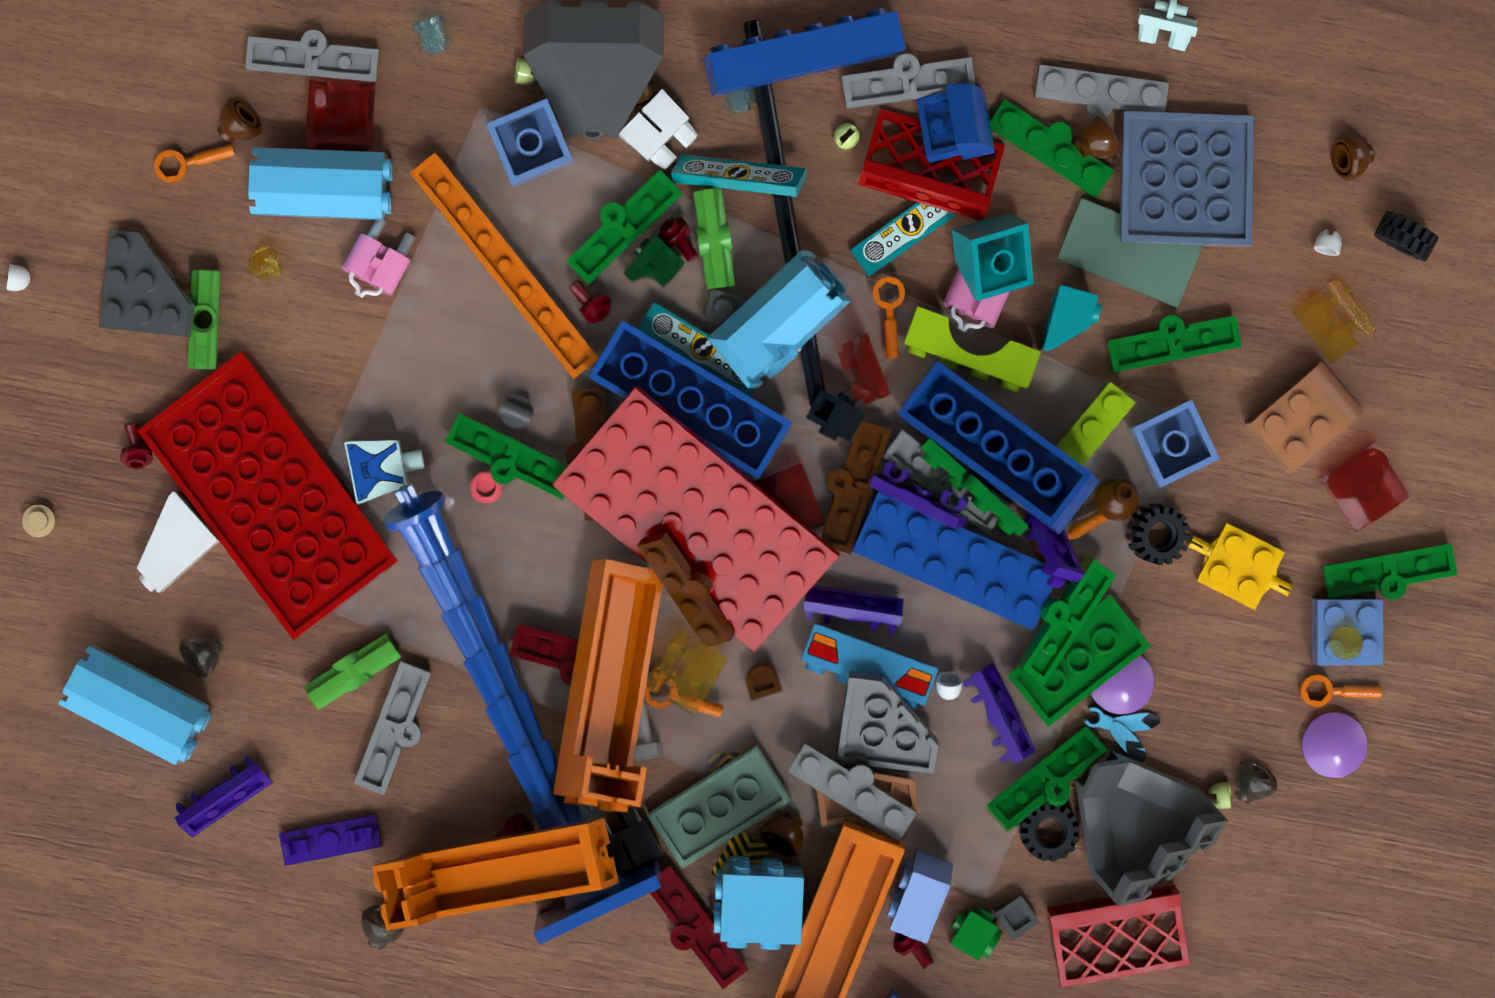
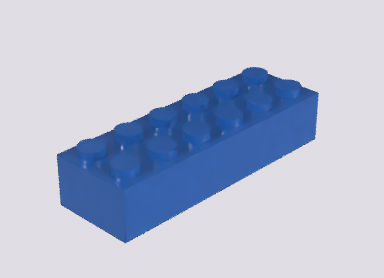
M623 320L588 376L624 399L636 385L639 386L730 463L757 479L760 478L792 424L788 419Z
M939 361L934 364L898 412L905 422L927 438H931L943 450L1058 534L1062 532L1099 483V480L1092 472Z
M879 491L875 494L851 551L1033 631L1041 616V607L1048 600L1053 588L1046 583L1051 576L1041 571L1045 563L967 529H954Z

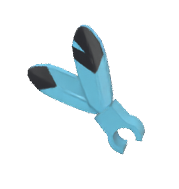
M1088 707L1089 711L1097 712L1098 719L1094 723H1089L1087 719L1083 720L1086 725L1109 730L1116 742L1132 759L1140 762L1146 760L1145 748L1131 731H1143L1154 728L1160 723L1158 716L1151 713H1134L1112 718L1103 714L1096 707Z

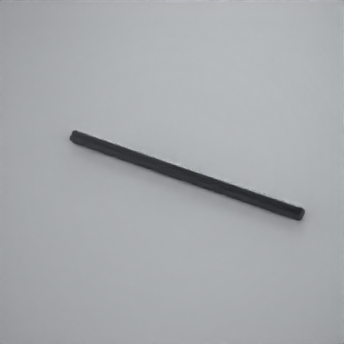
M755 19L744 22L743 27L746 39L761 36V40L764 41L760 20ZM772 83L754 87L767 164L786 166ZM773 194L786 265L801 251L792 196ZM816 334L802 346L800 351L811 407L820 390H825Z

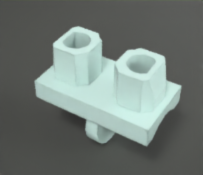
M1156 0L1154 9L1165 11V13L1139 7L1137 14L1139 41L1155 44L1159 29L1171 31L1168 47L1185 51L1191 36L1196 37L1198 26H1196L1197 20L1174 15L1186 16L1188 7L1178 5L1177 0H1168V2Z

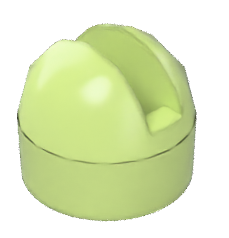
M518 57L515 68V84L530 85L534 83L537 79L534 75H531V68L526 59Z
M843 123L835 129L833 139L839 148L849 150L858 144L860 133L855 125ZM851 128L854 133L842 143L839 138Z
M1230 782L1217 783L1211 786L1208 794H1216L1217 798L1209 800L1216 808H1232Z

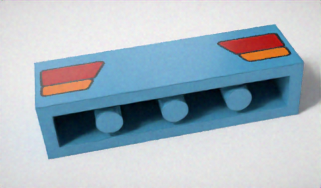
M815 622L801 656V661L806 662L805 669L821 675L824 674L826 669L836 673L837 677L835 680L848 684L849 671L883 675L905 702L914 709H916L917 704L925 706L938 672V668Z

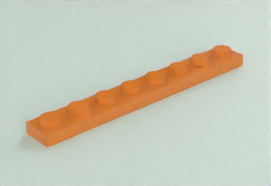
M434 153L410 172L412 177L571 377L575 379L598 361V356L440 157Z

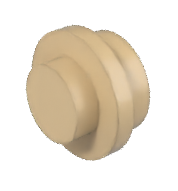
M44 505L29 507L22 517L24 530L33 537L49 535L56 523L53 511Z

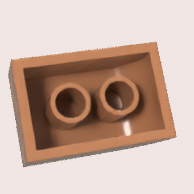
M1320 360L1246 423V426L1285 472L1293 474L1361 415L1363 409Z

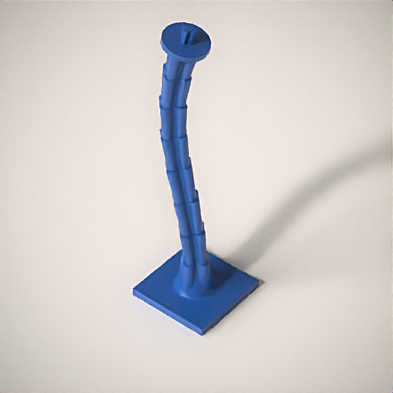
M412 484L401 486L399 490L394 492L400 504L384 516L383 523L389 531H400L420 566L417 569L443 611L441 617L466 659L463 664L488 707L485 711L510 755L507 760L533 806L530 810L539 827L544 829L584 821L577 805L564 803V797L553 795L558 762L549 739H544L527 690L523 691L506 645L505 643H500L482 595L478 596L460 549H455L440 513V509L446 502L441 491H429L417 495ZM656 858L619 875L617 872L619 883L603 890L564 896V901L537 913L534 935L539 945L661 888V868Z

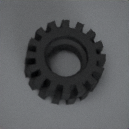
M1391 211L1385 212L1374 233L1378 240L1386 243L1389 247H1393L1395 250L1423 262L1428 260L1439 239L1435 233L1422 227L1421 224Z
M1155 503L1149 504V508L1145 506L1139 508L1141 514L1134 512L1131 516L1135 519L1134 524L1128 522L1127 528L1132 529V532L1126 533V539L1132 541L1128 546L1131 550L1135 551L1134 555L1156 565H1163V563L1171 564L1173 563L1172 558L1178 560L1182 557L1179 551H1186L1188 546L1183 544L1184 540L1190 541L1191 535L1185 533L1186 530H1190V526L1188 523L1183 522L1186 520L1183 514H1180L1174 508ZM1163 522L1168 528L1167 539L1162 545L1153 546L1149 541V531L1155 523Z
M1045 802L1025 818L1019 828L1020 838L1025 848L1034 857L1043 861L1051 860V862H1054L1057 859L1068 857L1067 854L1075 850V845L1080 839V826L1078 825L1077 818L1065 805L1054 806ZM1051 818L1061 824L1062 835L1055 843L1047 844L1038 838L1037 828L1043 820Z

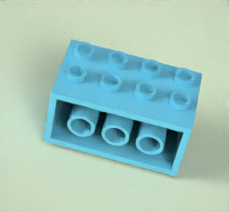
M730 856V861H723V869H716L715 899H721V902H715L714 933H720V942H727V947L747 948V943H760V948L767 950H779L781 944L801 945L804 875L801 864H783L782 858L763 857L762 863L750 862L747 856Z

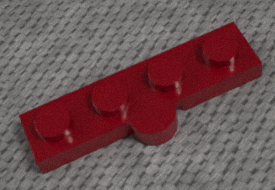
M518 624L509 656L560 670L562 682L571 686L578 640Z
M669 865L661 871V888L650 892V894L669 920L675 925L670 934L672 945L681 951L691 948L722 989L726 988L746 973L749 968L734 948L727 947V942H720V933H714L713 920L672 866Z

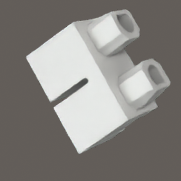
M662 89L642 109V114L662 132H659L638 113L619 133V137L636 150L648 163L652 160L657 166L666 170L677 157L665 145L675 137L685 148H688L698 138V134L692 125L688 123L689 117Z

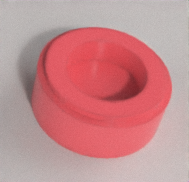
M490 471L477 473L470 482L471 495L475 500L484 504L493 503L498 500L503 491V485L493 480Z

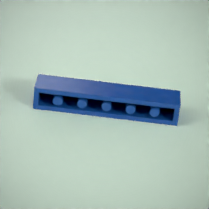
M881 8L867 12V18L855 20V16L850 15L836 19V25L824 27L823 22L805 26V32L793 34L792 29L774 33V39L762 41L761 36L743 40V46L730 48L729 43L711 47V53H708L703 58L712 97L898 55L906 50L897 11L886 13V9Z

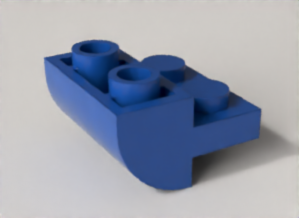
M952 84L945 86L946 92L916 99L926 158L929 163L959 155L962 156L963 160L995 153L987 102L983 89L972 84Z

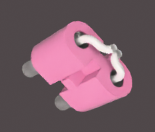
M375 220L367 235L362 233L359 235L341 267L349 274V281L356 288V295L363 298L366 294L377 296L381 292L388 295L393 294L411 262L406 255L416 239L413 235L406 233L396 251L390 247L383 246L382 243L377 241L387 224L385 220ZM354 277L361 281L364 280L378 290L372 291L367 289L361 292L360 285L354 280Z
M958 268L944 298L943 305L951 310L952 318L958 322L957 328L964 332L968 328L980 329L983 326L994 328L1010 292L976 301L973 299ZM956 313L971 317L970 320L978 324L967 323L963 326L962 319Z

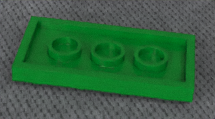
M1109 595L1097 604L1045 685L1037 682L1018 667L1008 674L1007 677L1044 724L1049 727L1149 649L1151 645L1114 598Z

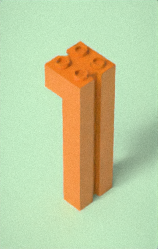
M609 559L592 560L553 795L564 797V803L594 806L593 809L609 812H627L628 807H641L647 767L633 766L663 586L650 568Z
M598 818L408 853L372 866L374 885L377 888V892H383L385 901L381 905V916L385 922L386 931L418 926L436 918L603 890L619 883L614 858L608 856L606 848L610 841L605 819Z
M847 819L843 820L802 922L801 945H793L772 998H846L905 852V842L898 841L883 833H875L870 831L869 828Z

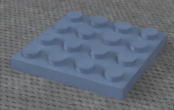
M1123 111L1120 243L1251 247L1254 116Z

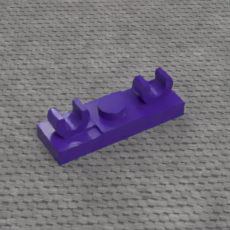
M894 461L886 463L883 475H874L869 484L870 487L954 529L965 527L969 517L960 513V511L967 507L968 498L961 497L958 505L953 506L950 502L953 491L950 489L945 490L941 495V500L932 497L933 491L920 485H915L914 488L908 487L902 483L908 481L911 476V470L908 468L903 469L899 478L895 477L893 469L896 462Z
M1025 510L1027 516L1023 521L1031 529L1027 538L1037 541V547L1046 559V563L1041 571L1051 576L1046 582L1047 585L1059 588L1063 585L1065 579L1078 583L1084 576V573L1065 529L1058 534Z
M813 585L805 594L803 611H806V620L809 622L812 620L813 613L824 614V624H828L831 615L851 622L871 621V631L876 632L878 623H885L889 625V634H893L896 625L901 626L904 599Z
M993 662L973 673L972 677L965 681L963 685L964 687L975 685L978 688L979 694L973 697L971 701L972 703L984 701L987 718L990 724L995 727L998 735L1000 734L992 742V745H1005L1008 752L999 758L1000 761L1007 762L1012 759L1015 764L1026 759L1036 749Z
M246 756L244 760L247 763V769L240 773L234 766L230 767V773L234 778L215 785L201 799L194 793L190 794L193 805L188 809H185L179 802L176 804V810L179 815L175 817L178 826L193 838L271 785L273 781L269 774L250 757Z
M376 814L279 833L285 866L382 847Z

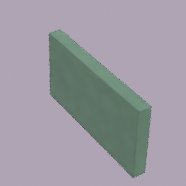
M1081 198L1056 259L1178 308L1203 247L1198 245L1120 243V213Z
M756 744L647 812V816L683 869L791 802L792 797Z

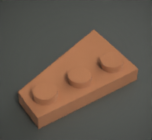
M872 772L874 775L872 785L919 813L914 779ZM816 790L822 827L842 824L844 819L852 822L866 821Z

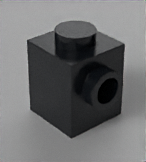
M821 389L806 418L820 425L821 427L818 432L834 441L840 436L850 442L866 413L854 407L857 400L840 392L836 397Z

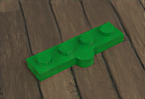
M1007 100L1002 102L990 121L993 133L1095 199L1114 172L1113 169L1090 155L1086 158L1081 156L1076 145L1071 143L1072 130L1066 123L1056 122L1048 128Z
M659 170L625 205L621 206L615 202L604 205L600 211V220L603 225L566 262L590 285L683 193Z
M1168 315L1159 321L1157 331L1106 341L1113 373L1242 347L1236 315L1184 325L1183 320L1178 316Z
M458 413L444 442L445 444L490 465L491 477L498 484L508 485L517 478L563 501L565 495L552 484L567 465Z
M928 438L920 447L924 452L921 458L934 470L940 466L949 474L946 481L956 490L961 492L965 488L974 497L970 502L982 513L986 514L988 510L991 511L998 518L995 524L1008 536L1013 532L1020 536L1028 528V525L992 494L972 474H968L958 462L931 438Z
M1452 543L1321 566L1328 599L1379 589L1380 594L1384 598L1397 600L1405 594L1406 585L1458 575Z
M1087 556L1081 565L1084 576L1078 583L1071 581L1060 599L1050 598L1043 603L1041 617L1044 623L1016 665L1043 685L1046 684L1116 577L1115 574L1092 557Z
M1085 726L986 805V810L1004 831L1008 833L1045 802L1054 806L1065 804L1069 800L1071 792L1069 783L1105 756L1108 750L1091 730Z

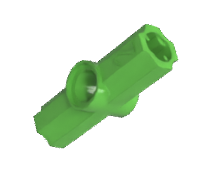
M721 188L695 191L694 199L698 220L696 231L700 256H703L707 290L735 286L730 253L733 250L729 222H726L722 190Z
M192 270L191 300L195 304L192 334L191 338L189 337V369L217 370L218 334L221 324L219 314L221 271ZM202 311L210 312L213 319L212 324L206 329H201L196 321L198 314Z
M386 633L360 651L355 650L333 664L332 669L310 681L304 688L312 703L320 710L344 693H351L374 678L373 675L385 669L402 657L394 641Z

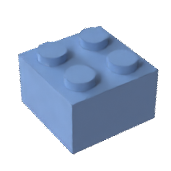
M547 98L486 123L513 188L574 163Z
M1186 400L1128 428L1156 488H1161L1220 460L1192 400Z
M1312 598V664L1318 666L1383 665V599Z
M919 850L916 851L913 860L906 859L901 872L902 878L899 888L895 887L889 902L890 907L887 917L892 918L890 930L927 944L951 886L953 863Z

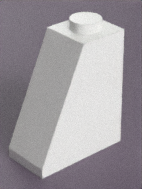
M173 491L168 496L137 566L141 573L138 577L139 580L151 592L154 589L158 593L164 592L220 542L202 517L179 491Z

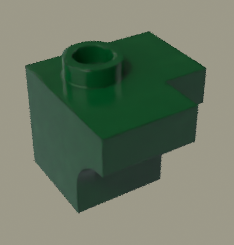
M655 235L651 241L646 238L634 251L637 257L624 271L623 275L633 284L639 279H652L664 289L684 267L685 262Z

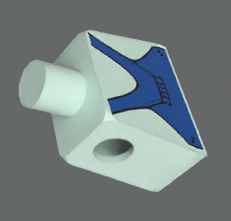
M400 440L344 442L357 504L365 503L399 490L403 485H409L407 472L425 469L422 450L403 453Z

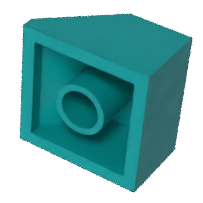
M1005 213L952 229L955 262L974 300L981 301L1034 284L1029 226L1027 222L1010 213Z
M1062 285L1056 287L1038 351L1043 353L1051 351L1090 328L1091 324L1097 323L1102 309V304L1097 303L1099 295Z

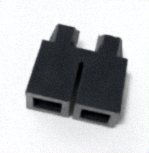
M628 807L627 812L616 811L623 827L614 832L611 831L605 819L610 841L606 848L608 856L614 858L616 871L619 875L633 869L634 866L622 841H624L635 867L663 855V850L650 829L646 818H641L635 807Z

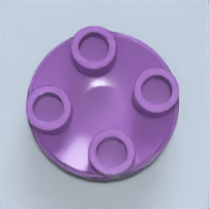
M1140 655L1091 693L1095 702L1108 712L1114 714L1133 713L1142 708L1152 695L1154 688L1153 671L1149 663Z
M1332 712L1317 717L1309 724L1301 739V747L1306 762L1315 772L1326 777L1339 778L1351 774L1362 764L1367 752V738L1363 728L1355 719L1346 714Z

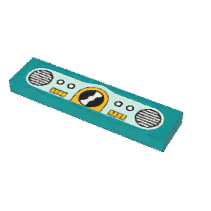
M686 154L680 156L671 172L672 182L793 197L798 196L807 179L806 168Z
M954 176L953 178H951L950 180H948L946 183H950V182L956 180V177ZM916 203L852 248L850 252L866 275L870 277L957 214Z
M653 302L638 330L749 397L751 396L755 388L746 387L707 339L709 337L708 334Z

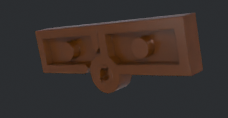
M605 387L572 390L577 443L569 446L566 451L565 458L568 464L608 419ZM584 512L585 521L594 520Z
M862 420L856 430L844 469L833 470L827 477V487L835 494L821 538L835 550L851 555L872 491V487L869 484L872 477L877 475L891 429Z
M667 532L642 538L637 548L703 645L709 647L730 642L735 632L709 595L713 589V583L709 577L699 572L690 575L692 568Z

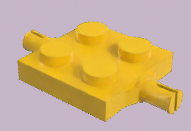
M1225 522L1219 536L1211 544L1195 535L1192 536L1191 540L1201 545V547L1189 542L1188 548L1205 555L1203 567L1196 581L1256 610L1263 594L1270 588L1286 597L1289 595L1290 592L1279 585L1291 590L1293 584L1276 577L1277 567L1285 551Z

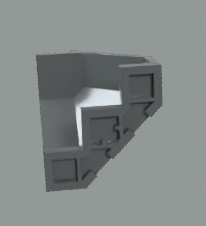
M546 1L525 13L523 55L568 138L571 139L581 134L585 138L594 141L606 134L616 140L663 58L664 15L642 2H627V7H608L605 1H581L580 7L561 6V1Z
M1112 750L1106 761L1095 763L1090 769L1088 777L1075 779L1090 874L1118 906L1144 901L1153 894L1149 888L1163 877L1169 881L1189 865L1186 861L1187 858L1200 848L1205 853L1215 845L1228 821L1198 787Z

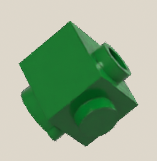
M968 907L965 913L960 911L954 919L951 928L955 931L951 935L949 942L952 946L979 961L981 956L987 959L991 955L1003 931L998 929V925L993 922L995 919L993 914L981 907H978L976 911Z

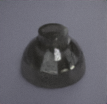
M203 635L187 636L180 640L179 645L181 656L186 665L195 675L202 678H207L212 674L219 662V654L224 651L222 643L215 635L210 637Z
M1253 760L1240 761L1235 772L1237 789L1234 791L1239 800L1250 804L1252 800H1261L1271 796L1278 789L1275 776L1265 766Z
M381 905L370 906L362 913V930L368 938V944L375 949H384L387 944L398 940L405 928L386 931L385 922L381 916Z

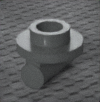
M512 396L503 400L499 409L503 422L507 426L516 429L530 424L534 414L532 404L522 396Z

